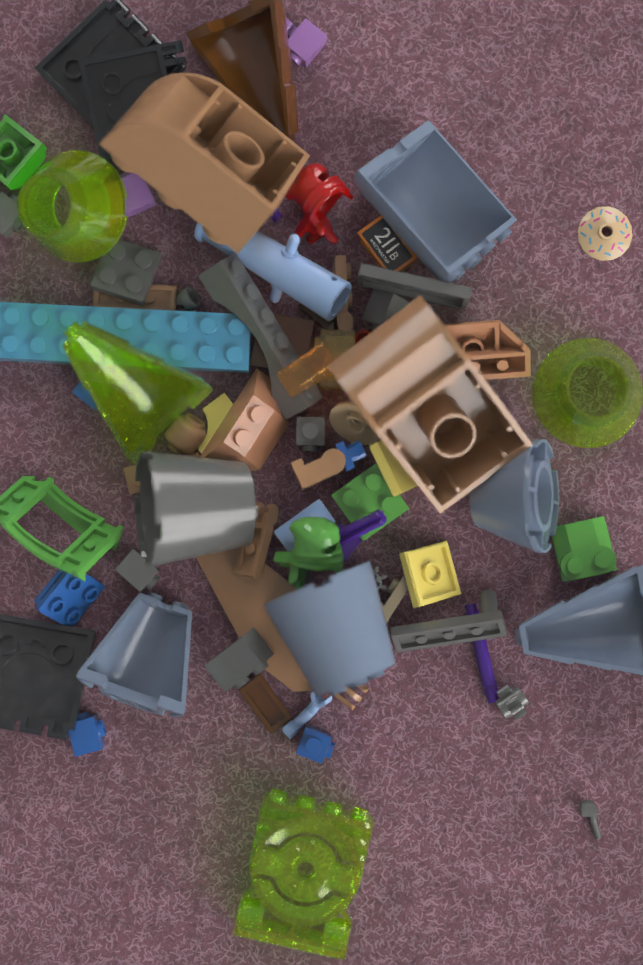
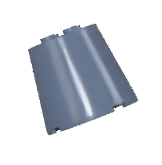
M370 562L331 576L330 579L320 583L322 587L315 589L314 584H311L264 605L316 696L328 692L333 696L347 690V687H358L367 683L368 680L384 675V669L396 664Z

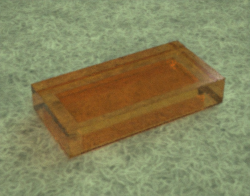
M323 342L276 374L289 396L293 398L331 374L332 372L328 365L335 361V358L326 343Z

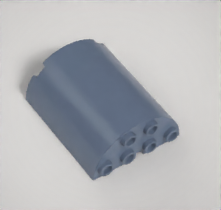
M429 120L401 139L392 149H387L360 168L352 179L353 185L438 281L455 283L466 273L464 268L471 270L483 259L480 254L485 256L496 246L494 243L496 240L499 243L505 240L512 233L509 228L517 221Z

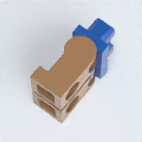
M360 440L348 446H345L342 441L336 444L334 449L327 450L321 458L304 465L300 458L292 462L290 466L303 491L338 475L343 469L345 473L353 470L355 467L353 463L365 458L366 453Z

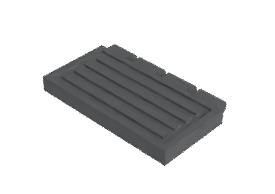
M362 263L357 286L362 287V289L371 291L377 289L394 293L402 298H412L413 300L421 296L426 303L439 304L442 307L455 310L466 309L473 289Z

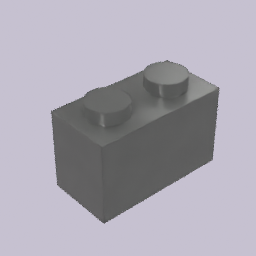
M253 627L208 662L205 668L224 692L233 686L238 690L250 680L247 675L253 672L257 676L269 666L266 661L274 653Z

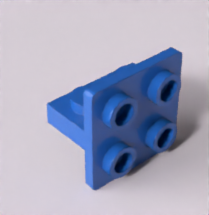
M58 570L34 602L37 604L36 609L62 625L74 627L105 586L87 572L85 574V581Z

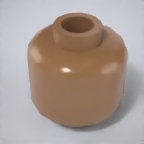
M191 413L177 415L165 432V438L169 442L168 448L178 455H182V453H195L206 437L204 422Z

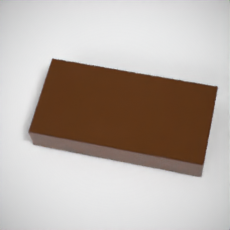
M261 673L238 689L270 734L293 718Z

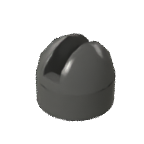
M191 286L181 290L176 298L177 304H182L181 309L186 311L193 310L201 304L198 293Z

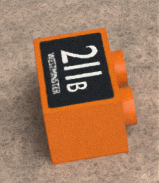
M379 216L357 232L358 240L380 268L403 272L417 260L412 250L382 216Z

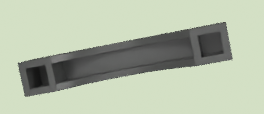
M235 253L200 274L199 278L211 298L236 314L257 339L269 367L271 396L276 401L284 418L287 420L322 399L323 396L318 390L317 385L304 367L302 360L298 357L288 337L281 329L273 312L269 309L237 254Z

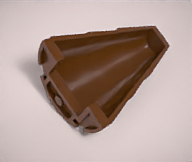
M282 0L249 1L250 5L223 18L206 22L186 32L192 46L215 73L216 78L221 84L292 141L296 140L294 134L299 132L296 84L292 81L291 51L288 44L286 15Z

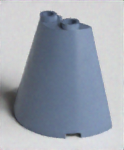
M147 592V595L139 593L78 671L76 678L89 688H93L94 684L97 685L100 694L118 702L164 716L165 711H170L171 717H183L186 707L192 611L188 610L189 606L181 602L174 601L173 605L165 604L162 602L163 597L152 592Z

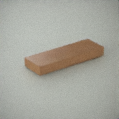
M152 284L144 306L94 291L93 307L176 311L177 286Z

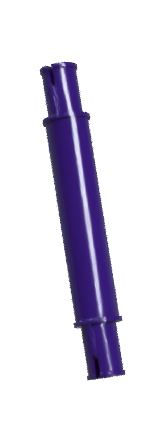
M476 603L465 605L466 615L479 614ZM486 639L472 641L485 697H487L488 703H494L499 699L498 689Z

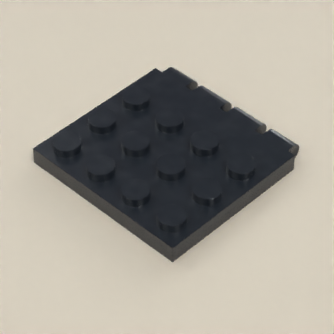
M103 0L34 67L92 128V120L78 61L163 44L154 33L147 39L144 38L150 32V29L135 14L131 15L127 20L125 19L130 14L131 9L122 0H111L110 2ZM171 55L168 56L166 59L164 58V60L177 58V56ZM184 64L179 67H167V75L183 73L187 66Z
M0 614V729L14 731L16 722L20 721L19 732L42 736L44 726H48L47 737L67 740L69 730L75 731L85 686L76 676L92 654L96 636L95 631Z

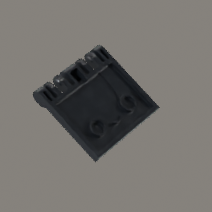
M182 40L78 61L103 173L120 170L121 168L114 163L111 153L99 144L146 88L159 78L167 76V67H179L187 63L184 56L164 60V56L184 52Z

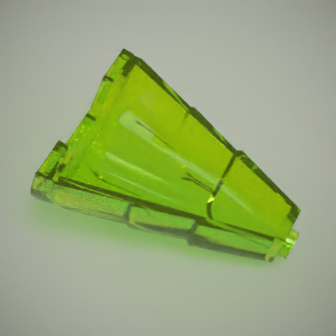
M76 321L73 322L64 332L67 338L62 347L84 389L90 392L103 420L109 425L124 455L134 465L137 463L139 454L141 452H149L154 448L157 436L188 406L194 409L213 391L212 386L201 377L172 365L157 355L130 345L129 340L85 321H82L80 324Z

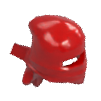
M309 164L306 167H302L285 194L288 200L295 201L300 206L303 213V218L295 229V233L302 237L307 231L310 232L305 238L311 245L321 237L326 238L332 244H337L338 238L332 230L326 213L333 208L343 195L351 201L354 198L349 188L346 187L345 183L337 175L329 177V170L322 164Z

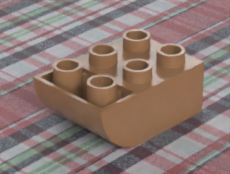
M193 73L167 75L149 85L99 144L111 153L112 160L119 168L139 175L157 190L158 196L166 205L174 209H182L202 225L205 234L217 244L227 245L236 253L242 250L275 211L310 157L307 152L223 84L209 77Z
M421 296L417 297L328 365L333 375L371 427L440 514L533 445L453 336Z

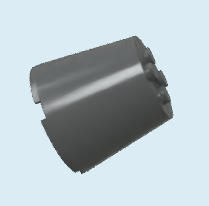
M141 452L136 463L135 481H140V495H134V509L138 545L141 557L147 556L145 558L146 566H157L247 547L251 544L258 511L255 503L253 478L245 462L157 452Z

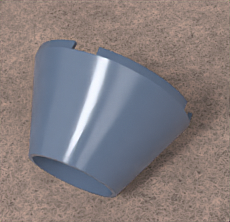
M536 439L531 442L532 446L470 491V509L474 524L478 528L534 552L547 553L552 546L551 543H548L549 536L556 534L558 522L557 470L551 469L549 458H554V454L549 442L545 439Z

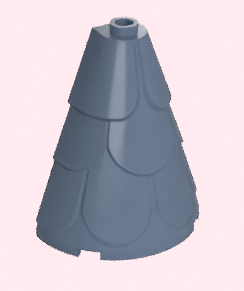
M643 565L634 566L600 585H595L566 602L561 600L521 622L519 629L515 630L517 645L523 647L524 654L568 664L576 662L606 670L614 669L643 675Z

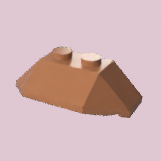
M500 320L443 324L485 380L531 377L530 348Z
M259 369L254 371L200 457L245 462L250 472L261 469L290 424L289 419L286 420L276 401L271 396L270 377Z

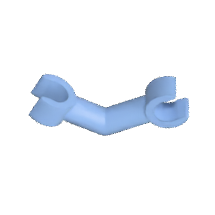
M312 692L309 705L294 720L286 724L282 732L291 739L320 708L331 702L332 696L325 700L321 695L316 696Z

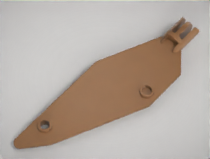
M238 548L196 557L238 637H242L254 627L274 653L266 661L269 666L265 670L293 692L313 691L264 606L268 602L297 591L295 586L290 585L286 579L266 564H264L260 581L232 575ZM364 684L358 686L365 693L369 690ZM347 687V690H345L348 695L358 702L363 698L352 688ZM340 693L333 695L350 710L353 711L356 707Z

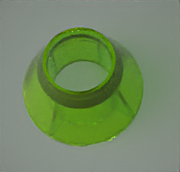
M69 150L51 157L23 184L18 195L17 210L25 228L51 255L68 262H89L104 256L120 239L127 221V216H125L127 193L120 175L103 157L88 151ZM62 185L65 187L70 200L69 216L63 226L59 224L54 211L55 197Z
M596 338L575 339L558 346L541 363L533 383L534 407L542 425L563 443L579 448L602 447L620 439L635 424L643 404V382L634 361L618 346ZM594 366L605 371L612 379L615 386V400L609 412L604 416L588 415L578 409L573 403L569 392V382L576 368Z

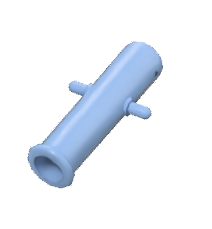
M197 222L194 237L198 242L206 241L227 256L236 253L229 246L212 241L205 234L202 225ZM257 231L242 250L236 254L244 264V267L271 284L270 301L273 303L279 302L282 292H284L328 322L333 320L348 300L352 288L351 283L300 255L297 251L300 241L297 234L290 235L287 245L284 246Z

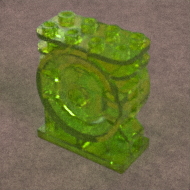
M271 789L270 793H264L250 856L249 870L252 886L242 892L233 935L345 960L352 926V917L346 908L351 903L360 885L367 858V850L371 840V832L374 826V818L369 815V810L353 807L352 811L341 809L342 804L326 801L325 805L314 803L315 798L310 796L298 795V799L287 797L286 791ZM312 833L322 836L331 842L337 849L341 859L353 862L354 865L337 863L336 856L330 846L321 839L312 836L293 838L280 849L264 845L265 843L279 845L283 840L292 835ZM303 862H308L313 866L314 870L311 874L303 875L299 872L298 866ZM261 874L273 876L278 888L284 895L300 902L317 901L326 896L331 890L342 893L339 896L332 895L329 899L318 905L297 906L284 900L275 891L271 881L262 879ZM254 894H256L257 897H258V899H257V898H252L251 896H253ZM265 908H266V909L268 910V912H270L273 916H275L276 918H278V919H280V920H282V921H284V922H280V921H276V920H272V919H267V918L263 919V915H264V910H265ZM324 923L322 932H320V930L303 927L314 926Z

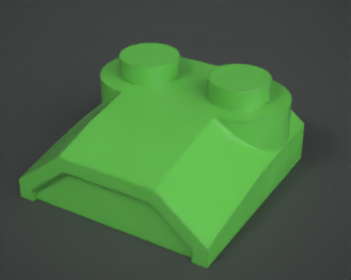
M6 114L0 121V182L8 189L15 190L21 188L43 163L47 147Z
M604 516L557 526L556 534L551 535L561 582L587 578L617 570L616 555L612 550Z

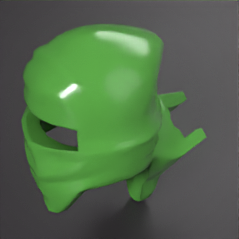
M304 517L290 524L289 529L294 536L293 549L286 552H275L274 562L280 563L281 567L290 568V585H294L297 590L303 588L308 569L314 571L332 570L336 574L343 572V553L339 542L340 534L338 527L333 521L322 517Z

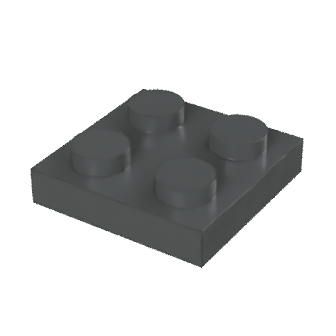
M109 237L91 281V290L144 306L162 260V253Z

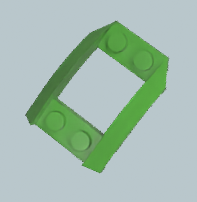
M22 476L0 496V524L23 547L42 561L85 581L86 572L109 549L116 551L124 531V526H111L105 523V518L90 512L74 502L54 484V479L51 477L46 481H35V476ZM39 501L43 502L81 534L62 554L35 539L17 523Z

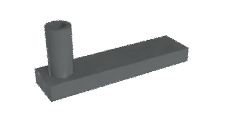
M488 589L480 593L481 613L391 627V637L397 653L507 636L502 610L498 611L496 592Z

